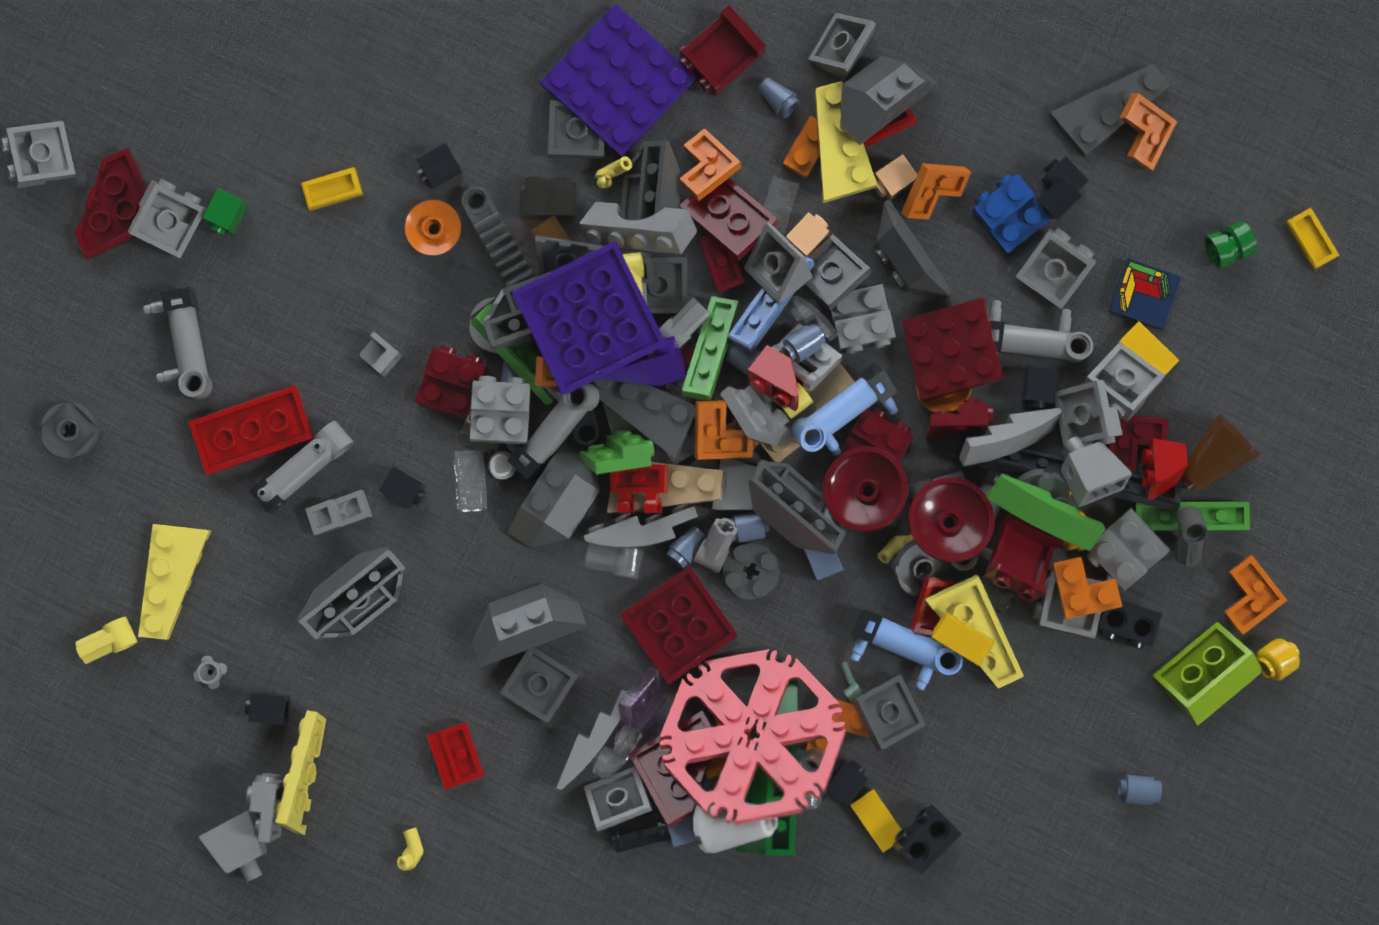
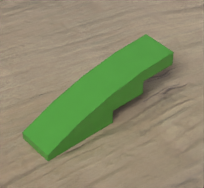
M1001 474L987 494L989 500L1013 515L1049 534L1089 551L1105 531L1102 522L1080 515L1076 507L1053 499L1049 491Z

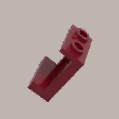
M728 5L721 11L719 19L688 46L685 47L683 45L679 49V56L681 57L679 62L687 67L689 73L693 71L699 77L697 81L707 93L711 91L717 96L766 53V45L734 9Z
M1010 513L1003 519L985 577L993 580V583L1001 588H1008L1018 593V596L1022 599L1035 601L1047 593L1048 589L1043 584L1054 550L1061 546L1064 540Z

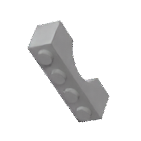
M595 202L579 223L589 244L605 246L616 240L618 247L623 249L682 254L697 232L688 209L663 208L651 217L630 221L625 220L618 204Z

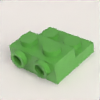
M630 429L616 430L614 435H607V447L604 444H593L588 446L587 450H580L581 462L595 474L651 466V457L654 456L652 441L645 440L643 434L636 435Z

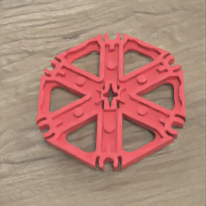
M769 649L704 661L705 666L698 665V670L702 674L700 678H693L690 673L686 675L691 686L682 679L659 737L661 749L669 748L672 750L670 754L663 755L662 759L663 763H665V769L707 816L712 807L713 819H716L718 813L722 810L728 812L726 816V823L728 824L733 821L734 813H737V817L734 820L735 825L802 813V808L806 810L809 808L808 802L804 799L806 795L811 794L819 800L820 793L816 787L823 794L825 793L846 734L845 723H835L833 721L834 717L842 716V709L840 708V703L797 658H795V663L791 667L792 659L789 654L783 663L776 661L778 657L776 650L771 653L770 660H767L770 654ZM755 665L760 669V674L746 707L722 681L721 674L727 669ZM790 679H800L819 700L815 708L777 715ZM697 697L721 723V726L682 732L678 728V722L687 700ZM756 726L759 738H754L748 747V736L746 733H751ZM825 738L828 743L820 767L815 772H807L783 747ZM728 756L717 787L710 792L702 790L685 770L686 764ZM757 765L783 791L785 795L781 801L757 806H749L744 802ZM797 801H799V804H800V806H801L802 808H800V807L796 804Z

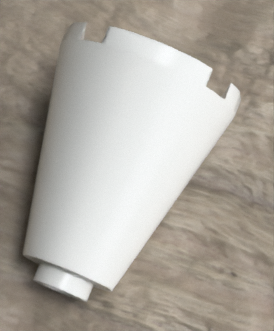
M745 802L749 806H757V804ZM696 805L694 811L695 836H700L702 844L698 845L706 853H717L769 837L777 828L778 823L776 817L735 825L734 820L737 817V813H734L733 821L728 824L726 823L727 811H720L716 819L712 818V807L708 812V816L698 805Z

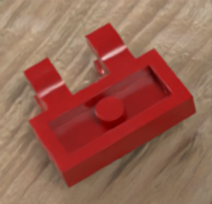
M651 464L648 467L610 472V492L618 493L617 513H635L633 493H645L644 513H662L660 493H668V464Z

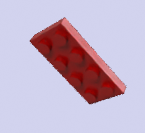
M296 385L189 421V426L207 476L314 439V434L298 386Z

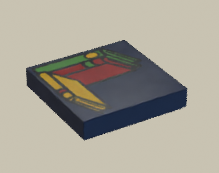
M1128 258L1125 262L1109 312L1163 330L1181 276Z

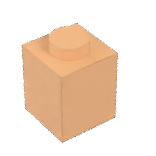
M903 154L875 173L874 177L877 183L875 190L881 197L886 196L887 199L892 200L914 184L917 173Z
M808 212L786 236V239L802 255L808 257L827 238L829 234L828 224L819 215L812 216Z

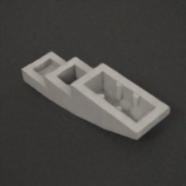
M1060 408L1010 414L1006 424L988 426L984 436L966 438L959 457L963 466L987 462L1010 455L1038 442L1054 431L1062 411Z
M622 689L612 714L609 715L602 711L599 713L590 737L581 733L578 734L556 787L557 789L562 790L585 769L604 746L619 723L633 693Z

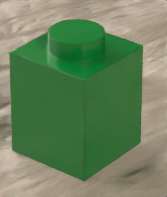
M217 188L203 219L210 224L208 228L221 235H224L225 232L234 235L249 205L242 199Z

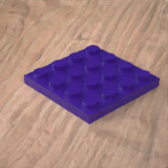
M615 4L540 81V85L556 100L563 103L567 110L582 120L595 135L601 137L604 143L622 158L697 81V76L692 72L689 73L687 67L680 63L676 57Z
M616 240L512 291L563 396L667 345Z

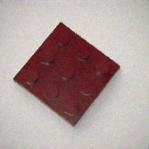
M983 297L902 320L918 393L922 402L1004 380L986 300Z
M690 566L620 614L668 685L738 636Z

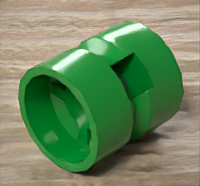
M1243 220L1226 227V232L1218 230L1204 237L1209 258L1218 269L1235 263L1236 257L1242 260L1257 253V243L1249 225Z

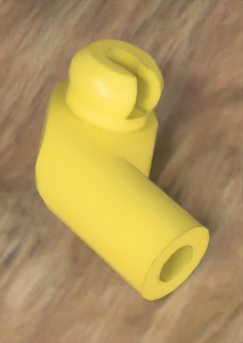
M622 157L599 169L595 175L597 186L599 188L610 187L612 178L631 169V160L628 157Z
M912 535L894 536L877 554L879 560L885 564L889 563L906 544L914 540Z
M416 827L403 832L407 847L397 859V866L400 870H412L416 867L424 853Z

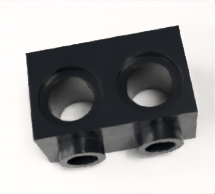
M1121 600L1122 607L1101 612L1097 630H1100L1099 636L1111 640H1116L1118 636L1127 639L1126 645L1143 650L1144 645L1153 646L1163 613ZM1111 611H1115L1119 615V623L1115 627L1110 626L1107 622V615ZM1138 620H1142L1146 624V632L1142 636H1138L1134 631V625Z
M931 804L929 807L922 808L916 814L915 821L908 828L905 827L896 834V842L892 846L922 875L962 833ZM940 821L939 829L936 832L930 833L929 828L931 824ZM920 842L919 849L914 853H909L911 844Z

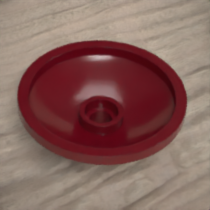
M870 446L853 448L841 454L829 467L823 484L824 501L830 514L843 526L860 532L879 530L892 523L902 512L908 497L907 475L899 461L885 450ZM872 487L874 489L873 495L866 497V489Z
M945 477L931 481L919 490L910 505L908 524L915 543L927 555L943 562H962L976 556L986 547L994 531L995 516L990 500L978 486L965 479ZM944 520H951L953 527H945Z

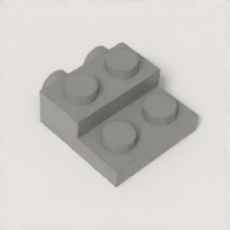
M63 121L6 128L5 138H1L3 154H9L11 165H7L9 181H15L17 188L44 185L46 181L75 177L74 165Z
M162 178L159 183L151 180L139 203L141 207L128 232L181 258L206 208L199 204L202 199L186 191L183 196L174 191L176 188L174 184Z
M1057 228L1056 231L1048 230L1018 272L1016 278L1062 309L1095 265L1096 260L1092 258L1094 255L1093 251L1082 244L1077 248L1069 242L1071 236Z
M883 284L853 290L830 310L839 352L846 350L847 354H854L863 351V346L874 344V348L886 347L891 345L890 341L896 337Z
M1119 342L1087 376L1084 384L1104 380L1109 407H1117L1119 419L1122 418L1128 422L1144 404L1146 398L1162 382L1165 375Z
M481 376L479 381H473L470 441L527 444L531 388L530 384H525V379L513 377L508 378V383L496 382V378L492 376Z
M1097 380L1055 392V406L1062 411L1058 421L1063 445L1073 437H1079L1085 447L1092 445V442L1095 441L1106 445L1115 443V437L1122 435L1117 407H1109L1104 380Z
M750 385L745 390L727 387L720 393L748 438L777 446L792 433L788 417L776 407V402L768 395L757 393Z
M1130 508L1105 529L1087 554V557L1094 566L1099 567L1102 565L1108 572L1106 575L1107 580L1116 579L1117 586H1121L1126 590L1141 578L1149 568L1169 553L1170 549L1137 513Z
M1053 569L1048 570L1043 584L1048 589L1047 593L1042 596L1041 602L1035 603L1032 618L1037 619L1036 625L1095 639L1101 612L1064 619ZM1086 578L1088 585H1089V584L1098 583V582H1102V581H1098V580Z
M262 773V775H256V781L247 790L246 803L250 804L249 811L261 812V817L257 816L255 821V834H259L258 842L270 843L281 837L282 826L275 822L276 806L282 800L284 793V780L279 779V774Z

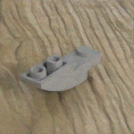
M683 504L671 509L672 515L662 518L661 514L654 515L645 519L646 525L641 526L638 517H631L630 513L615 518L616 524L605 528L604 523L589 528V534L585 535L584 538L587 543L612 548H637L661 544L676 539L672 528L697 519L698 515L694 506L688 508L687 504Z

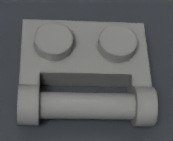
M799 323L772 348L783 354V340L803 326ZM824 343L819 351L801 362L813 372L809 373L799 364L792 361L794 374L804 382V387L812 391L842 361V355Z

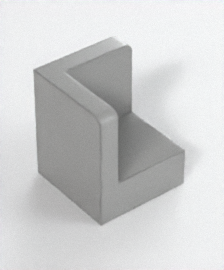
M373 331L370 335L373 339L361 351L359 356L385 377L401 359L402 355Z

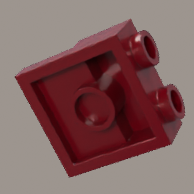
M440 345L439 349L432 347L423 372L424 378L415 402L469 421L472 413L473 381H479V377L485 376L488 368L482 364L483 359L477 356L467 354L466 358L455 355L457 350L448 346Z
M967 399L963 403L958 404L954 414L949 410L936 411L935 414L930 415L925 427V439H958L960 434L981 437L990 423H993V407L988 406V403H980L978 399Z
M872 407L871 410L866 409L860 415L841 447V454L853 448L870 446L885 450L900 461L914 436L909 434L911 428L899 421H896L895 425L885 420L886 413L876 407Z

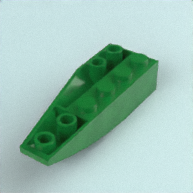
M789 680L777 715L798 711V680ZM757 728L754 732V738H759L757 736ZM797 743L783 746L797 761ZM757 765L744 802L757 805L781 801L785 794L762 768ZM796 814L777 817V828L771 836L737 846L736 851L763 855L795 856Z

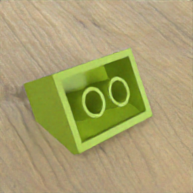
M1216 622L1152 676L1177 707L1198 726L1263 671L1254 653L1220 623Z

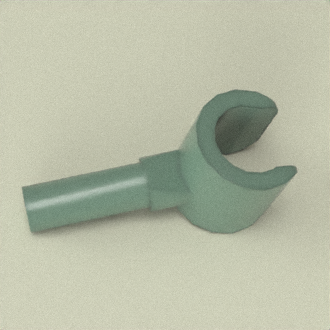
M844 662L841 663V667L850 686L843 692L850 703H852L851 700L861 695L862 691L855 682V679H853L848 663Z

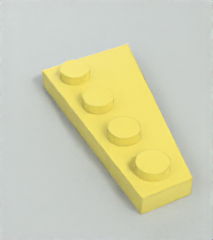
M843 81L815 89L823 203L870 190L877 186L864 144L859 145L840 128Z
M153 524L138 637L169 640L180 613L182 601L190 587L191 578L196 565L199 564L202 556L201 552L211 530Z
M978 575L972 576L925 599L940 618L947 611L995 641L980 667L998 689L1024 677Z
M308 710L305 718L301 720L299 725V740L291 753L292 765L290 772L286 774L283 781V797L275 810L276 823L293 833L305 835L307 825L302 824L304 811H310L312 800L308 799V787L315 782L317 773L313 760L314 757L318 758L320 756L326 718L318 712Z

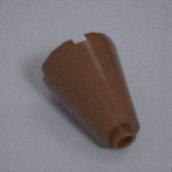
M1219 414L1187 459L1188 466L1180 480L1191 491L1195 487L1201 491L1256 459L1260 453L1255 448L1253 449L1249 444L1250 442L1228 420H1225Z

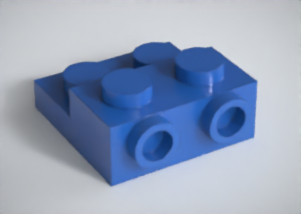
M1007 174L996 183L999 189L991 195L986 191L974 201L977 206L972 210V214L1006 255L1051 220L1034 198L1035 194L1019 174H1016L1014 177Z

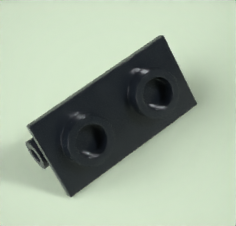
M661 812L610 826L611 839L616 853L671 839L668 825Z

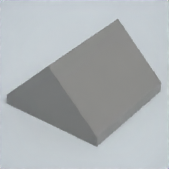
M835 13L808 60L845 82L871 39L876 24L871 20Z
M766 223L744 269L778 303H781L812 278V274L806 258L771 223Z
M636 767L584 786L597 831L649 812L653 808Z

